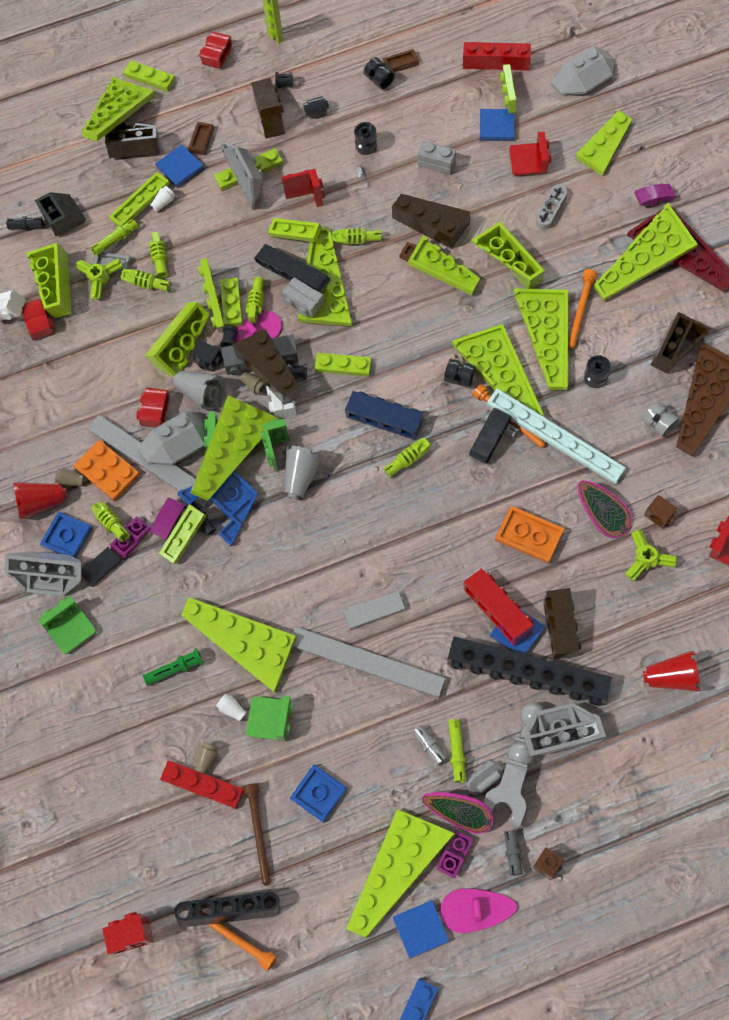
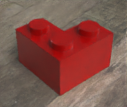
M132 912L124 915L125 919L109 922L108 927L102 928L107 954L116 955L152 944L153 938L148 917Z

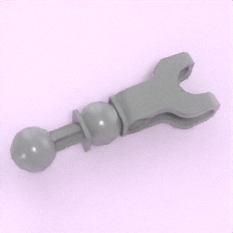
M528 703L520 711V718L524 724L520 738L515 737L514 744L508 750L509 759L500 785L497 788L491 789L484 799V803L490 808L492 814L495 808L500 805H506L511 808L513 812L512 827L516 829L521 828L526 814V803L521 796V791L528 771V765L534 759V756L530 757L524 735L533 713L545 710L538 703Z

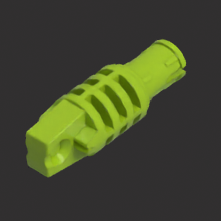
M363 228L332 231L333 243L345 245L364 244L365 241H381V230L365 231Z
M151 232L152 242H149L151 260L156 267L157 277L165 278L168 276L166 269L168 259L164 240L160 241L158 232Z
M123 269L121 275L123 281L149 290L155 288L168 292L170 288L167 287L171 285L170 281L156 278L154 274L139 270Z
M255 277L253 279V287L248 294L245 312L248 313V319L252 323H257L258 314L262 313L264 302L263 286L265 283L262 277Z
M424 437L414 442L399 453L392 463L383 468L385 473L391 478L401 469H407L431 449V444Z
M103 502L92 505V512L108 532L113 533L120 542H123V539L126 541L129 538L130 533L124 529L121 520Z

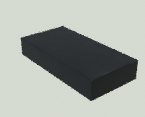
M107 547L82 568V577L93 587L120 564L121 560Z

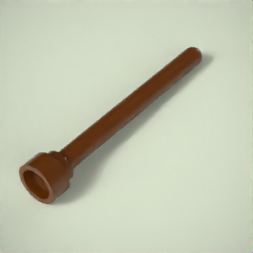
M251 783L242 787L244 795L249 799L262 883L267 886L270 884V875L257 801L260 788L259 783Z

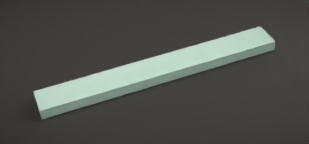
M498 388L486 404L492 409L496 407L511 415V421L614 485L626 469V467Z

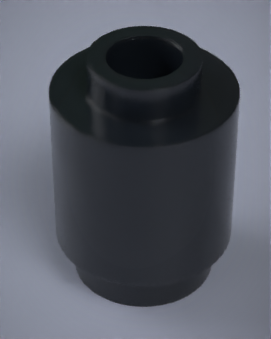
M323 96L307 100L306 103H303V107L307 117H314L327 113L329 104L326 98L324 99Z

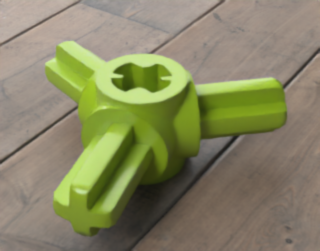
M115 259L106 265H90L83 260L76 263V269L85 273L89 283L92 285L90 297L94 300L101 298L102 286L108 282L109 275L123 267L119 259Z
M636 530L631 533L637 549L635 550V562L625 573L629 580H636L643 570L656 567V565L672 568L676 566L677 558L671 555L660 554L659 550H656L651 544H647L642 530Z

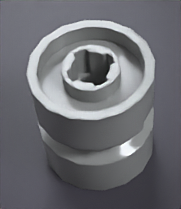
M660 402L655 403L642 419L650 427L654 426V430L661 437L666 436L679 421L672 412L667 413V408Z

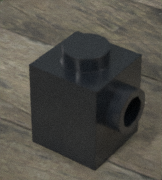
M200 341L192 353L194 363L203 370L208 369L214 372L215 368L219 367L222 362L220 349L204 341Z

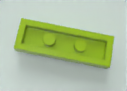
M130 60L123 72L126 78L166 92L170 90L175 81V76L132 60Z
M510 64L503 65V72H500V83H503L504 106L508 107V113L510 114L516 112V96Z
M273 218L268 234L270 237L316 242L322 227L320 223Z
M238 277L220 279L224 327L243 326Z
M317 353L314 369L315 372L369 377L371 357Z
M189 504L159 554L172 563L177 564L207 515Z

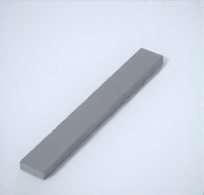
M98 415L87 428L89 432L177 491L191 487L194 484L195 478L175 465L147 464L137 450L141 442L102 416ZM199 497L195 502L202 508H205L211 500L207 501Z
M295 627L293 635L297 636L293 646L295 649L439 698L445 682L443 677Z

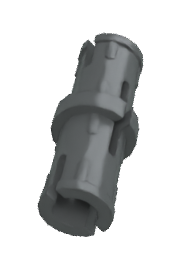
M517 831L504 832L506 843L505 857H508L510 876L522 875L523 870L520 857L522 850L519 849Z

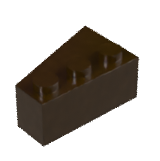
M271 78L251 82L265 139L285 135L281 115L284 109L276 84H272Z
M123 121L105 135V145L109 158L160 153V140L156 125L140 123L128 125Z
M678 312L672 319L650 365L664 373H668L708 334L711 328Z
M571 589L546 591L543 606L553 660L577 657L579 650H581L580 638H577L576 633L578 625L577 620L574 618V603Z

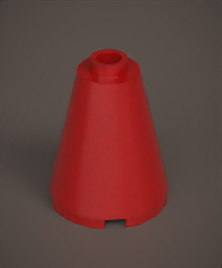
M13 483L19 519H26L60 505L67 498L66 488H62L61 484Z
M689 651L647 666V671H643L644 683H649V687L693 692L701 691L700 687L695 685L699 683L697 663L695 659H691V655H695V652Z

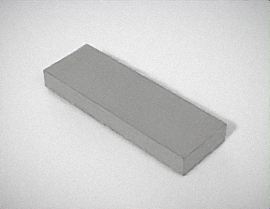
M399 591L343 610L349 629L352 630L405 611V607Z

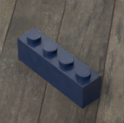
M361 391L352 392L345 408L346 418L413 440H416L423 423V413L414 408L408 409L399 403H390L380 397L374 398Z

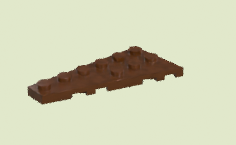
M704 342L700 344L676 448L692 457L729 403V356Z

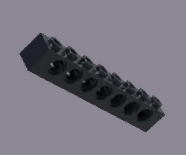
M453 636L447 664L457 670H462V668L469 669L471 673L476 675L484 673L490 675L489 677L492 679H507L515 685L523 683L529 685V688L534 690L546 689L553 695H569L570 699L577 701L581 699L588 700L590 704L596 706L605 705L612 680L611 676ZM471 653L475 658L468 661L464 658V655ZM490 658L494 661V664L487 666L483 661ZM506 663L512 664L514 669L507 671L503 668V665ZM529 668L534 674L526 676L523 670ZM546 673L551 674L553 680L546 681L543 675ZM570 679L573 682V685L566 686L564 685L563 680ZM590 684L593 687V691H585L583 685Z

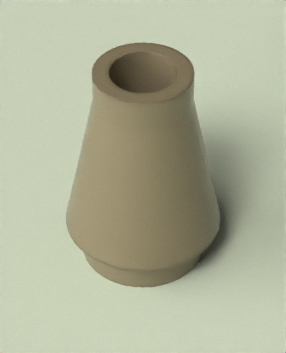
M248 372L242 374L241 382L254 394L262 395L266 392V384L261 382L257 376Z
M64 467L57 469L55 483L61 484V486H83L84 475Z
M206 742L199 746L196 771L204 774L207 773V770L218 755V747Z

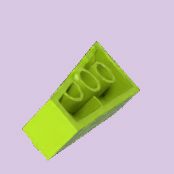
M500 221L471 240L472 243L503 263L526 289H533L543 282L545 270Z
M58 243L27 252V258L30 259V267L34 272V279L39 287V294L44 309L55 318L71 314L68 252Z
M187 302L145 354V357L157 369L174 378L175 374L182 371L183 367L186 366L187 358L196 345L195 341L198 335L201 334L209 313L198 302Z

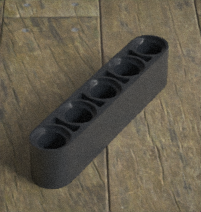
M264 244L254 257V260L260 266L289 281L295 277L320 293L331 282V279L325 273L267 244Z
M269 891L183 901L174 908V915L181 927L268 918L279 913L280 899L276 893ZM268 901H274L276 903V905L272 908H267L265 906L266 902ZM248 903L254 904L252 910H245L243 907ZM225 906L233 907V910L229 913L222 911ZM205 908H209L212 910L211 913L206 916L202 915L201 911ZM183 911L190 912L189 916L186 918L179 917L180 913Z

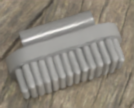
M494 761L486 762L480 769L466 778L467 782L465 784L468 791L474 796L481 795L502 778L503 768Z

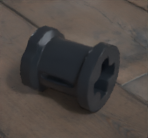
M276 72L275 84L277 88L279 86H290V88H293V72L289 74H279V72Z
M225 326L222 328L223 339L220 342V346H233L232 344H235L236 335H238L239 331L235 327Z
M288 363V368L294 378L307 380V363L303 365Z

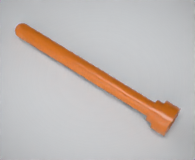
M586 269L583 272L584 286L568 342L570 349H573L576 345L590 288L597 280L598 273L592 269Z
M480 384L472 394L477 400H484L485 402H488L491 397L487 391L488 389L483 384ZM510 421L511 424H513L516 428H519V430L524 435H526L531 441H533L537 446H539L540 448H543L545 446V442L542 439L530 433L529 431L522 428L513 421Z
M201 911V914H202V915H204V916L208 915V914H206L205 912ZM221 923L208 925L257 958L261 964L260 967L266 971H269L274 965L277 956L271 951L262 952Z

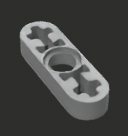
M555 185L551 189L536 218V226L539 229L546 230L551 227L566 199L567 189L565 186ZM561 192L562 194H559L558 199H555L556 194ZM553 204L556 206V209L549 210L547 206ZM547 215V221L541 222V220L543 221L545 216Z

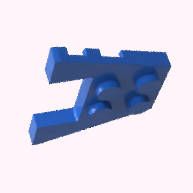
M235 470L210 498L231 520L218 533L229 546L234 542L258 495ZM193 485L177 492V495L188 506L199 498L190 493Z

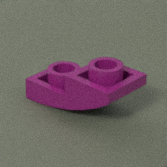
M670 184L651 185L634 192L640 206H655L658 201H673L676 197Z
M168 497L149 532L167 540L175 524L178 523L185 505Z
M137 516L124 527L130 533L129 538L126 541L123 539V542L116 538L110 544V548L123 559L140 544L151 529L149 525Z
M456 830L453 832L455 836L449 841L436 867L437 870L454 879L474 840Z

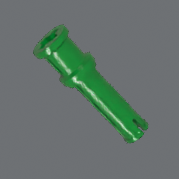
M195 648L193 652L187 655H179L176 661L143 674V679L146 685L149 686L180 671L187 672L189 668L198 664L203 665L204 662L198 649Z

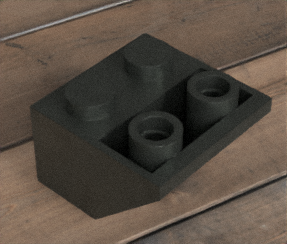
M49 192L35 200L40 213L55 236L86 221V218L70 194Z

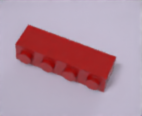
M464 42L463 69L503 70V65L510 64L511 70L529 71L531 43Z
M481 568L463 581V590L513 646H516L533 633V620L530 616L524 615L521 612L518 603L510 600L506 590L495 583L493 576L489 572L486 573Z

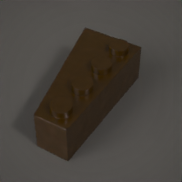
M400 194L392 205L393 219L450 249L454 247L470 224V211L405 194Z
M266 329L232 344L235 355L257 375L261 382L268 386L269 390L284 405L301 397L296 380Z

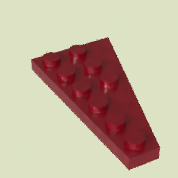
M674 210L698 245L697 248L672 262L719 290L727 291L729 289V267ZM661 211L628 231L627 236L635 240Z

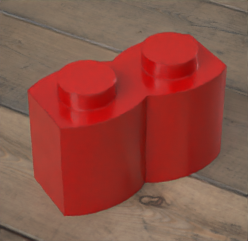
M212 31L207 36L206 44L199 53L202 64L221 69L233 45L231 36Z
M40 298L25 303L21 307L28 332L33 341L53 334L54 322L51 317L48 318L47 313L49 312L44 309Z
M146 387L144 393H141L140 402L142 405L136 413V419L141 426L156 428L165 422L170 400L168 390Z

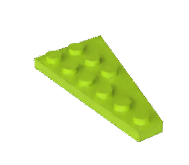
M112 77L111 83L106 87V92H103L96 105V110H93L91 113V119H88L82 130L83 137L89 138L92 141H99L155 97L154 90Z
M669 203L664 206L663 210L653 218V221L647 228H644L627 247V250L618 257L612 267L594 284V288L603 302L697 248V242Z
M322 227L317 241L310 242L306 264L325 273L331 279V282L322 292L325 303L318 310L314 318L308 315L303 316L299 313L298 321L302 323L352 327L330 228Z
M514 288L513 293L548 390H567L568 290Z
M503 324L451 341L452 346L469 364L476 365L475 370L494 391L498 388L544 417Z
M228 395L190 493L208 501L262 439L260 433L264 431L262 424L270 423V421L279 418Z
M188 597L181 616L276 693L297 636Z
M397 809L346 929L367 939L390 909L398 903L402 895L410 889L428 868L432 860L443 850V847L455 836V833Z

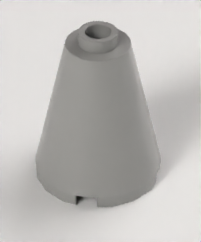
M179 371L173 378L176 389L207 411L214 410L217 407L215 404L217 401H222L225 393V382L222 381L223 378L219 375Z
M287 446L285 493L288 494V498L298 500L299 497L303 498L323 461L324 456L321 453L317 452V455H313L310 449Z

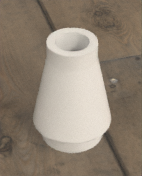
M167 186L160 188L150 206L158 212L174 200L175 194Z
M226 693L216 705L220 712L239 722L247 713L232 695L229 696Z

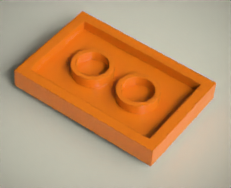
M100 440L73 465L79 473L84 475L85 478L113 501L140 476L136 469Z
M510 506L495 537V541L549 564L564 532V528L514 506Z

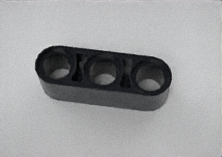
M494 407L475 440L469 456L487 464L507 429L512 416Z

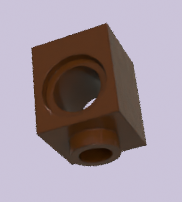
M657 495L646 509L644 516L663 529L667 524L671 525L676 519L675 512L677 507L660 495Z
M545 847L534 864L533 869L551 880L564 859Z

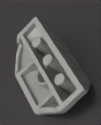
M592 46L566 62L551 82V85L561 95L586 94L613 77L614 59L604 49Z
M222 142L221 150L251 209H255L263 187V173L260 169L257 170L255 166L257 164L253 154H249L247 149Z
M183 412L151 430L137 450L147 464L174 465L205 447L204 436H207L205 417L201 412Z
M36 551L5 554V574L11 577L25 592L64 596L82 581V561L65 554Z
M573 703L534 712L524 735L530 757L542 756L577 747L606 737L600 716L592 714Z

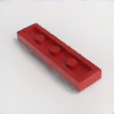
M169 760L160 778L163 782L233 809H237L243 794V789Z

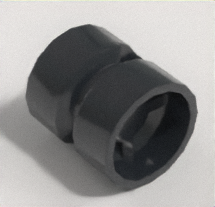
M378 57L372 58L364 68V75L381 90L389 87L395 78V72Z
M369 122L359 123L354 129L355 148L362 155H370L377 149L376 127Z
M595 355L588 360L584 372V381L589 387L601 388L606 384L611 369V363L606 357Z
M450 358L445 370L444 381L452 384L458 382L459 386L469 388L476 365L466 362L461 364V361Z

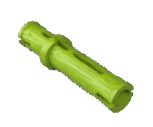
M130 219L124 225L116 227L115 231L90 247L92 253L99 256L118 241L126 239L127 235L138 229V224L135 220Z
M455 719L448 721L452 755L450 764L453 765L454 783H458V781L464 783L467 782L465 763L467 761L463 752L461 720L456 719L455 722Z

